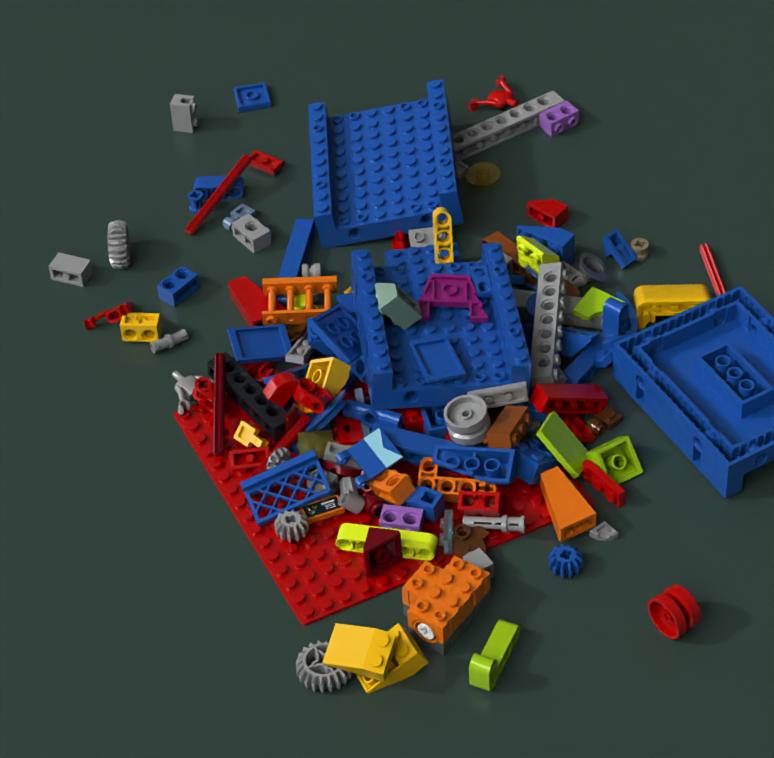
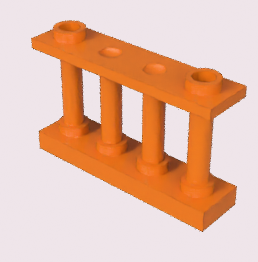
M337 276L263 278L264 296H268V311H262L263 325L307 324V318L316 317L332 308V293H338ZM324 293V309H313V294ZM306 294V309L294 310L295 295ZM276 295H287V310H276Z

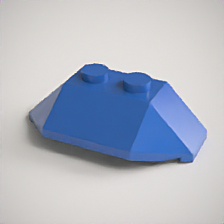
M530 321L523 325V329L533 337L534 321ZM563 327V336L560 337L562 351H559V354H563V357L573 358L600 337V333Z

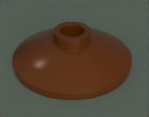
M304 323L294 325L286 330L291 346L297 342L306 330Z

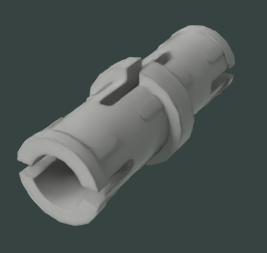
M185 329L173 334H166L163 338L150 342V348L154 354L166 348L171 349L174 345L187 341L188 337L185 336L188 334Z

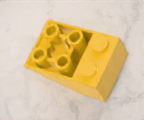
M399 623L387 631L396 634L397 645L385 682L356 674L368 694L413 676L429 663L411 633Z

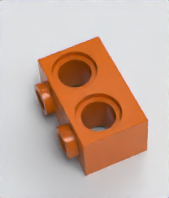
M387 469L368 483L377 498L397 506H401L416 490L412 485V479L405 473H398L395 469Z

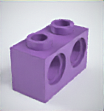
M567 100L539 113V127L551 137L579 124V110Z
M383 504L379 527L422 532L424 509Z

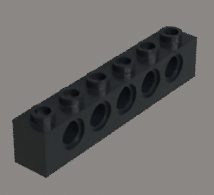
M225 352V392L274 441L284 437L293 427V415L279 405L269 401L262 392L263 388L259 382L253 379L248 371L236 362L234 357ZM213 358L207 362L208 376L212 380H214Z

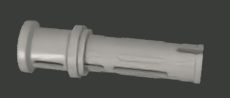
M506 514L502 515V517L463 516V524L470 528L481 526L485 529L501 530L503 533L508 531L525 533V515L521 517H508ZM475 522H489V523H492V524L475 523Z

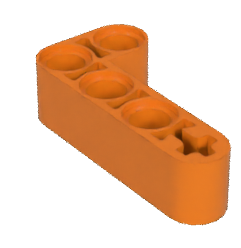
M426 457L420 463L418 486L425 487L429 485L432 487L431 489L443 493L444 502L458 503L459 491L465 489L497 492L495 484H489L478 479L439 476L438 465L432 463V457ZM428 467L434 468L433 471H425ZM446 487L452 488L449 492L443 491Z

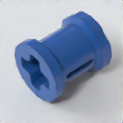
M192 190L188 193L190 212L198 213L204 205L202 202V191Z

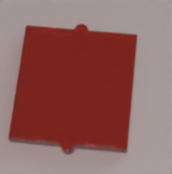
M298 402L292 404V407L285 415L286 434L301 416L305 414L304 405Z

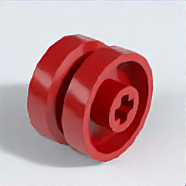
M673 584L666 588L662 594H657L648 601L647 608L651 620L657 629L671 640L679 638L687 630H691L701 622V612L696 600L681 585Z

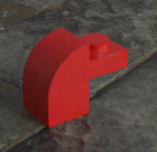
M280 373L268 382L262 392L269 401L284 408L289 399L294 395L299 379L293 373Z

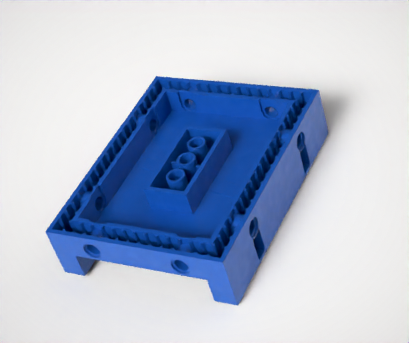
M444 79L427 82L428 99L404 102L402 104L329 117L325 101L308 104L313 212L323 249L395 236V233L399 231L408 234V230L433 227L432 214L438 207L447 209L452 219V225L464 223L451 111ZM440 214L437 220H444L446 215Z
M501 243L482 244L481 262L373 267L370 250L360 249L351 251V291L372 410L446 406L455 397L467 395L468 391L526 381L529 398L532 364ZM469 266H487L491 280L492 297L479 299L483 305L484 312L488 316L487 323H470V308L430 306L429 321H416L404 330L399 325L396 326L390 317L383 315L378 309V299L375 296L376 283L396 284L414 301L418 302L430 274L468 275ZM476 271L475 274L477 276H482L483 272ZM446 334L466 372V376L428 384L410 352L411 348L408 341Z
M742 286L613 343L612 376L725 499L742 491L744 474L774 460V317Z

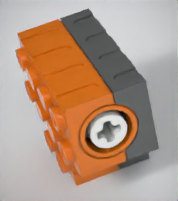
M454 556L444 569L425 561L402 587L403 615L408 617V631L414 640L444 656L448 649L459 639L462 632L470 626L472 620L480 614L483 607L490 602V573L457 556Z

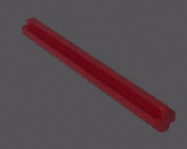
M216 353L214 355L213 454L216 457L224 455L226 357L224 353Z

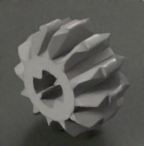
M294 508L289 512L285 510L284 514L278 513V517L274 522L277 536L282 541L288 539L289 543L292 540L299 542L300 538H305L309 530L307 516L303 515L301 510L296 512Z

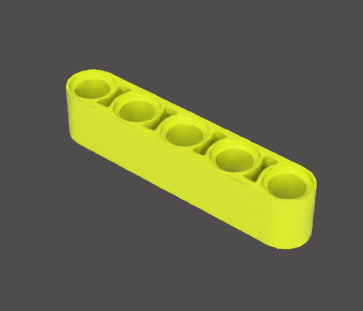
M344 523L339 528L335 543L341 550L363 553L369 527L398 530L401 533L402 558L430 561L435 556L438 538L431 533Z

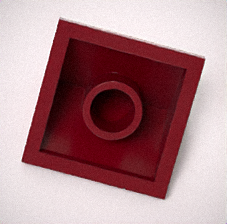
M369 527L363 548L365 576L367 579L402 561L401 533L398 530Z

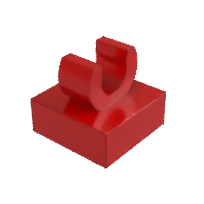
M262 365L254 379L259 382L262 388H265L263 379L279 373L275 372L272 368L267 369Z

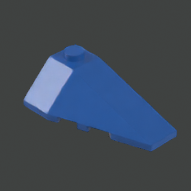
M435 445L432 459L433 464L489 484L510 485L515 480L517 469L515 449Z

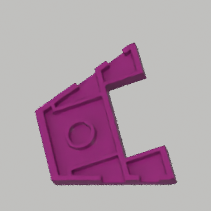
M430 274L423 289V294L417 302L420 305L422 318L418 321H429L431 306L470 308V323H487L488 316L483 310V305L477 297V292L469 275Z

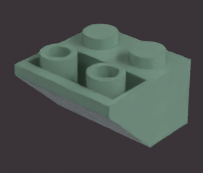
M375 284V296L379 304L378 309L383 315L390 317L396 326L399 325L405 330L422 318L420 305L396 284Z

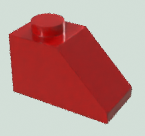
M555 199L527 202V217L546 227L559 228L568 220V206Z

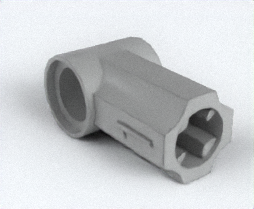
M350 476L343 477L339 481L341 494L338 498V505L354 514H358L364 507L365 499L358 494L355 478Z

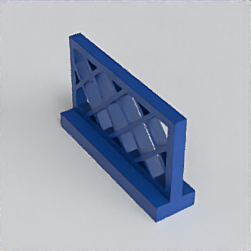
M314 449L240 482L259 527L277 519L278 513L284 514L285 510L289 512L293 508L297 510L332 494ZM315 467L318 468L315 477L307 475L309 470ZM295 476L300 477L297 486L288 484L291 478ZM305 479L313 481L309 490L301 487ZM317 483L323 484L326 487L321 492L314 491ZM276 485L282 486L278 494L270 492L272 487ZM286 487L294 489L291 498L282 496ZM299 491L307 493L305 499L301 501L295 500ZM258 493L264 494L260 503L253 501L251 497ZM268 496L276 498L272 506L264 504ZM280 500L288 502L287 506L283 509L277 508ZM262 508L270 510L268 516L259 518Z

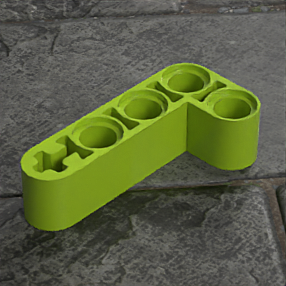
M501 619L498 620L481 655L474 653L469 665L470 685L490 692L493 690L518 640L520 625Z

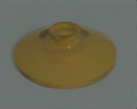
M477 162L466 169L465 176L474 185L487 186L495 183L500 178V169L490 162Z

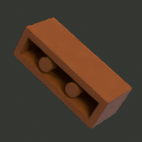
M506 405L487 432L488 447L515 449L528 427L532 424V415L529 414V407Z

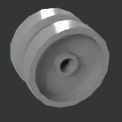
M468 394L455 397L444 408V419L451 440L456 444L470 446L481 443L487 438V432L492 427L485 401L479 396Z

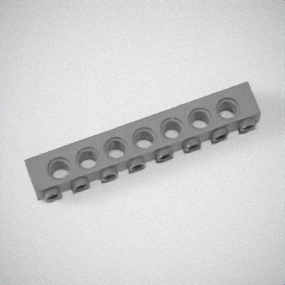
M550 91L453 134L456 160L466 159L539 126V113L565 100L555 91Z
M562 262L539 265L530 358L532 364L530 383L533 390L537 383L556 384L557 380L560 379L558 366L561 365L559 351H562L560 337L563 336V327L561 324L564 322L563 308L566 307L564 294H567V287L565 281L568 280V273L563 268Z

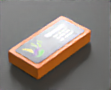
M338 494L300 508L303 515L307 516L308 524L345 513V508L338 505Z

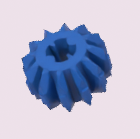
M561 544L559 548L554 547L552 552H550L548 556L549 568L553 571L554 576L560 574L561 578L564 576L571 578L572 574L578 575L580 570H582L583 554L578 550V547L571 548L570 544L568 546Z

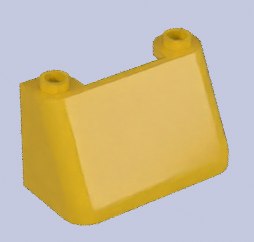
M703 284L643 285L637 287L634 290V310L638 323L637 330L646 329V324L650 321L655 323L656 316H675L712 299L707 286Z

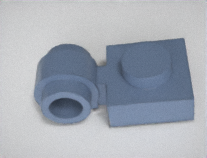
M242 203L230 212L231 217H226L223 220V226L226 230L233 232L232 222L248 213L255 217L256 211Z

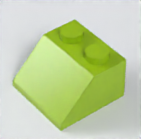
M629 436L617 437L585 452L588 460L595 463L617 484L643 473Z

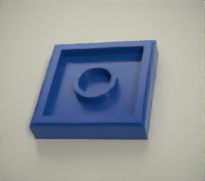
M266 82L233 88L239 112L272 107Z

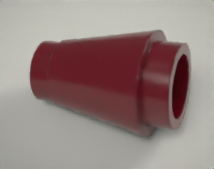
M365 492L361 496L365 499L364 507L370 517L379 519L383 504L386 503L370 492Z

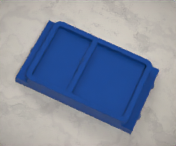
M285 324L227 329L236 362L240 364L285 360V355L292 348Z
M446 334L408 341L411 348L410 352L428 384L466 376V372Z

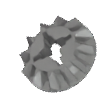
M285 447L275 450L268 459L266 470L290 460V451Z

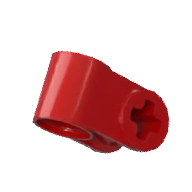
M199 377L195 381L192 396L205 406L208 411L213 413L214 383L206 377ZM225 392V404H227L229 402V396Z
M308 378L299 380L293 395L296 402L304 405L316 414L323 413L326 405L331 404L333 401V395L329 390L324 389Z

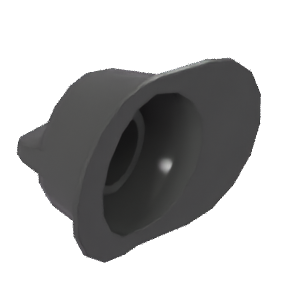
M592 253L581 254L577 270L586 276L587 282L606 281V268L603 261Z

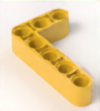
M438 207L432 214L435 263H453L452 219L446 208ZM440 214H445L446 218L444 220H437ZM446 232L447 236L445 238H438L440 233ZM448 250L446 256H439L441 251Z

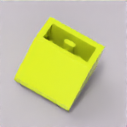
M520 235L516 237L518 261L522 267L529 266L539 275L540 264L560 262L557 254L536 239Z

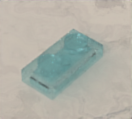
M445 510L444 518H440V530H444V533H440L439 542L440 546H444V554H452L453 510Z

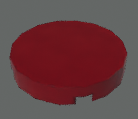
M324 460L322 465L324 469L331 471V468H333L337 474L355 477L361 475L362 469L347 465L341 466L336 462Z

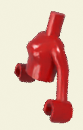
M500 75V79H495L496 85L499 88L503 87L505 91L496 89L490 93L487 100L473 98L472 103L468 102L467 104L470 111H476L479 108L478 105H490L502 109L506 105L517 107L519 102L513 99L514 94L507 85L505 76Z
M132 301L125 302L111 310H105L94 317H90L84 320L83 323L86 329L89 330L96 327V321L103 317H106L110 323L121 322L123 315L132 312L134 303Z

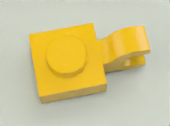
M241 420L233 436L234 439L247 447H252L253 444L257 447H266L269 444V441L257 436L260 431L259 429Z

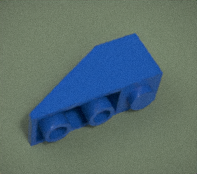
M414 486L416 490L401 506L424 509V519L436 523L445 509L443 493L427 487ZM382 500L388 505H395L385 500Z

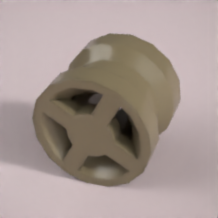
M644 238L633 239L630 247L637 256L635 260H645L649 254L648 241Z

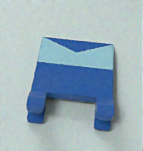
M378 428L349 449L338 453L336 458L341 466L351 458L355 460L365 473L355 478V485L358 489H362L372 479L402 460L403 456L381 428Z

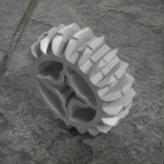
M115 220L108 224L107 232L110 265L118 269L128 268L131 257L129 228L125 221Z
M327 639L323 643L318 640L315 645L310 642L309 648L303 647L296 660V674L301 684H305L307 689L312 687L314 692L320 689L322 694L324 690L328 689L330 692H332L333 688L340 690L341 684L346 685L347 680L351 679L352 676L351 672L322 664L329 644Z

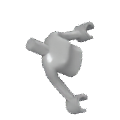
M176 370L172 376L178 381L174 389L180 399L178 413L182 415L184 414V409L190 410V403L185 400V396L190 401L195 400L192 396L193 389L195 388L194 384L197 378L203 376L190 375L184 377Z

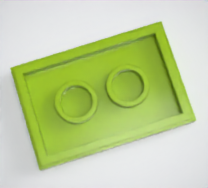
M553 411L549 413L536 435L570 476L575 479L582 472V463L588 460L585 453L588 450L557 413Z

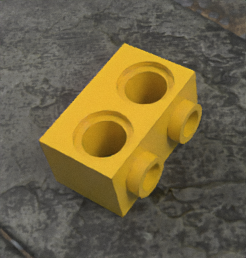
M131 312L123 315L120 322L122 341L153 342L160 339L162 333L160 313Z

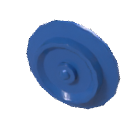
M346 390L339 393L332 403L326 406L325 411L318 414L305 429L306 432L313 428L316 431H320L331 420H335V416L346 405L343 399Z

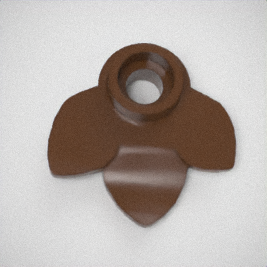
M465 524L458 525L453 531V539L455 541L453 550L455 554L463 559L462 557L468 552L478 548L486 553V545L483 539L489 535L488 530L481 526L470 528Z

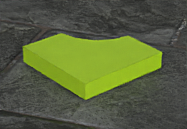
M592 286L573 308L572 314L589 322L594 317L603 316V306L609 297L623 303L625 302Z

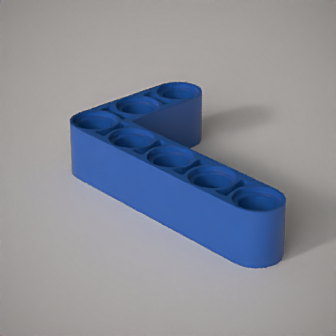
M612 297L606 300L603 306L602 332L600 337L587 346L563 371L567 378L565 384H586L601 369L596 368L592 362L597 358V353L604 349L601 345L603 341L612 336L625 335V330H628L627 304Z

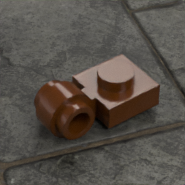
M608 406L598 413L595 419H589L586 425L595 436H601L605 429L610 431L623 421V415Z

